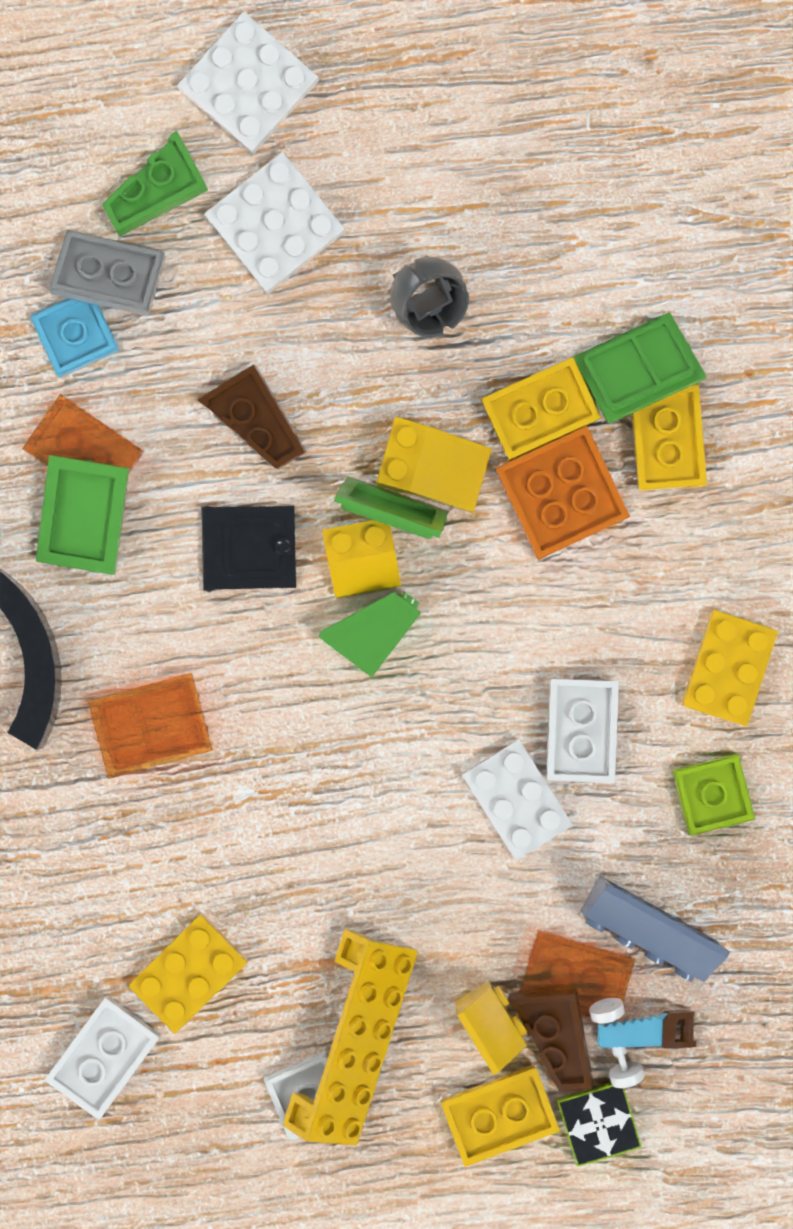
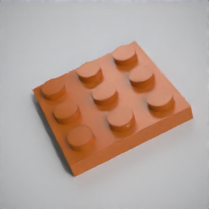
M588 426L495 468L537 560L630 517Z

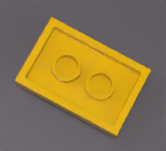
M573 357L481 399V403L508 461L601 419Z
M699 384L692 385L632 413L638 491L703 487L707 485Z
M712 610L681 706L747 727L778 630Z
M201 913L128 987L176 1034L248 963V959Z
M535 1064L440 1100L464 1167L560 1132Z

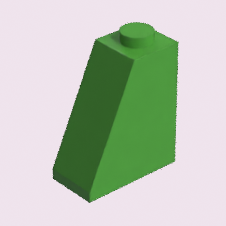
M404 591L400 596L393 592L322 630L318 637L370 677H373L421 614L416 609L420 603Z

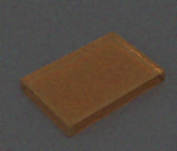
M59 394L22 448L46 466H48L49 455L127 467L130 468L129 474L144 453L142 449L62 394Z
M537 929L519 993L577 988L581 1014L591 1017L589 1008L599 1000L619 998L622 1000V1003L624 1002L636 959Z

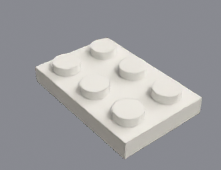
M550 679L546 780L615 783L619 681Z
M519 739L462 774L516 861L573 826Z
M106 995L48 1074L45 1081L97 1120H100L158 1041L161 1034Z

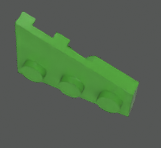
M177 130L168 138L169 142L158 153L155 151L147 159L148 163L135 176H130L102 204L119 237L208 191Z

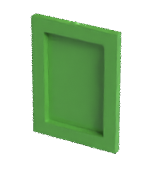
M670 312L573 356L586 385L596 401V405L600 408L608 424L706 379V374L692 352L690 344L687 343Z
M49 455L36 562L115 575L130 468L92 462L91 460L85 461Z
M347 476L344 483L340 486L334 502L341 504L340 507L343 510L427 539H432L433 536L440 538L449 512L448 510Z

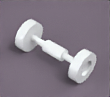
M606 998L592 1004L589 1012L593 1022L599 1024L611 1023L613 1025L615 1020L624 1015L625 1009L621 999ZM625 1047L611 1048L613 1055L618 1057L620 1063L609 1071L612 1086L628 1088L640 1083L644 1079L642 1065L633 1061L626 1062L624 1055L627 1051Z

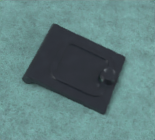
M206 505L201 507L203 591L296 588L294 506L210 507Z

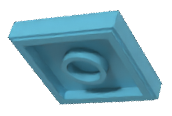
M68 298L30 316L59 378L120 351L100 305Z

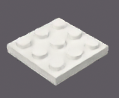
M243 11L178 83L177 87L238 143L254 155L319 82V77Z
M283 151L204 213L207 220L267 295L346 233L344 227Z

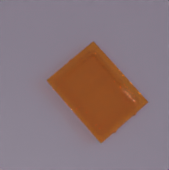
M193 673L87 701L108 779L213 751L208 733L209 728L205 722L199 699L200 694L197 692Z

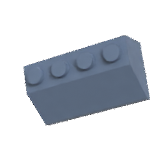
M599 876L580 910L587 917L585 923L600 932H603L605 928L617 934L614 939L631 949H633L635 944L647 950L644 956L661 966L664 961L676 967L674 972L690 982L693 981L694 977L705 982L727 959L730 953L714 938L602 876Z

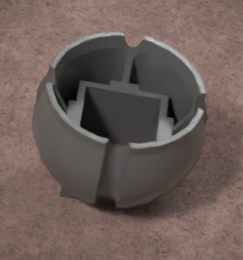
M426 255L415 259L414 263L409 266L404 265L400 271L392 275L394 278L390 290L392 309L399 322L415 334L422 337L443 335L444 327L455 328L466 314L469 305V293L467 292L462 274L450 262ZM432 279L435 280L436 285L411 298L413 293L422 284Z

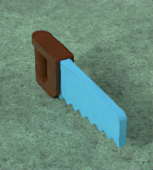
M691 1010L664 1011L658 1017L651 1015L649 1019L641 1017L640 1020L633 1018L631 1022L628 1020H624L622 1023L615 1021L613 1025L611 1023H606L605 1026L598 1024L597 1044L602 1048L696 1047L697 1040H694L695 1012ZM681 1019L680 1039H675V1026Z

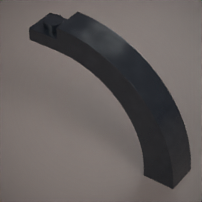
M0 568V609L11 623L22 650L25 674L21 703L7 733L35 750L44 748L52 732L61 699L62 675L58 646L46 616L35 599L17 580Z

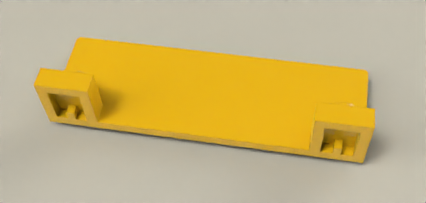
M344 929L334 961L355 972L315 1100L302 1093H292L282 1126L307 1142L354 1146L358 1144L418 954L417 950L375 941L354 930Z

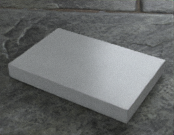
M67 230L49 287L50 294L149 316L165 262V252Z

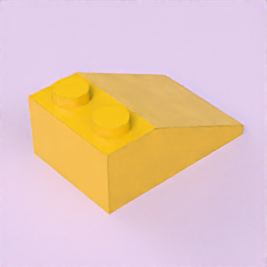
M395 417L378 475L377 486L474 513L492 448L424 424Z

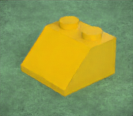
M371 520L322 529L335 598L401 586L391 526Z
M488 981L456 1000L455 1005L458 1018L492 1074L495 1075L527 1046L523 1035L527 1034V1031L519 1016L516 1015L512 1018L505 1006L510 1003L502 988L498 986L494 989L491 982Z

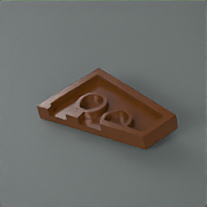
M254 364L197 399L276 469L282 468L307 452L258 367Z
M577 988L511 993L508 1001L513 1010L516 1009L521 1017L528 1037L531 1036L540 1052L539 1057L558 1091L592 1089L594 1081Z

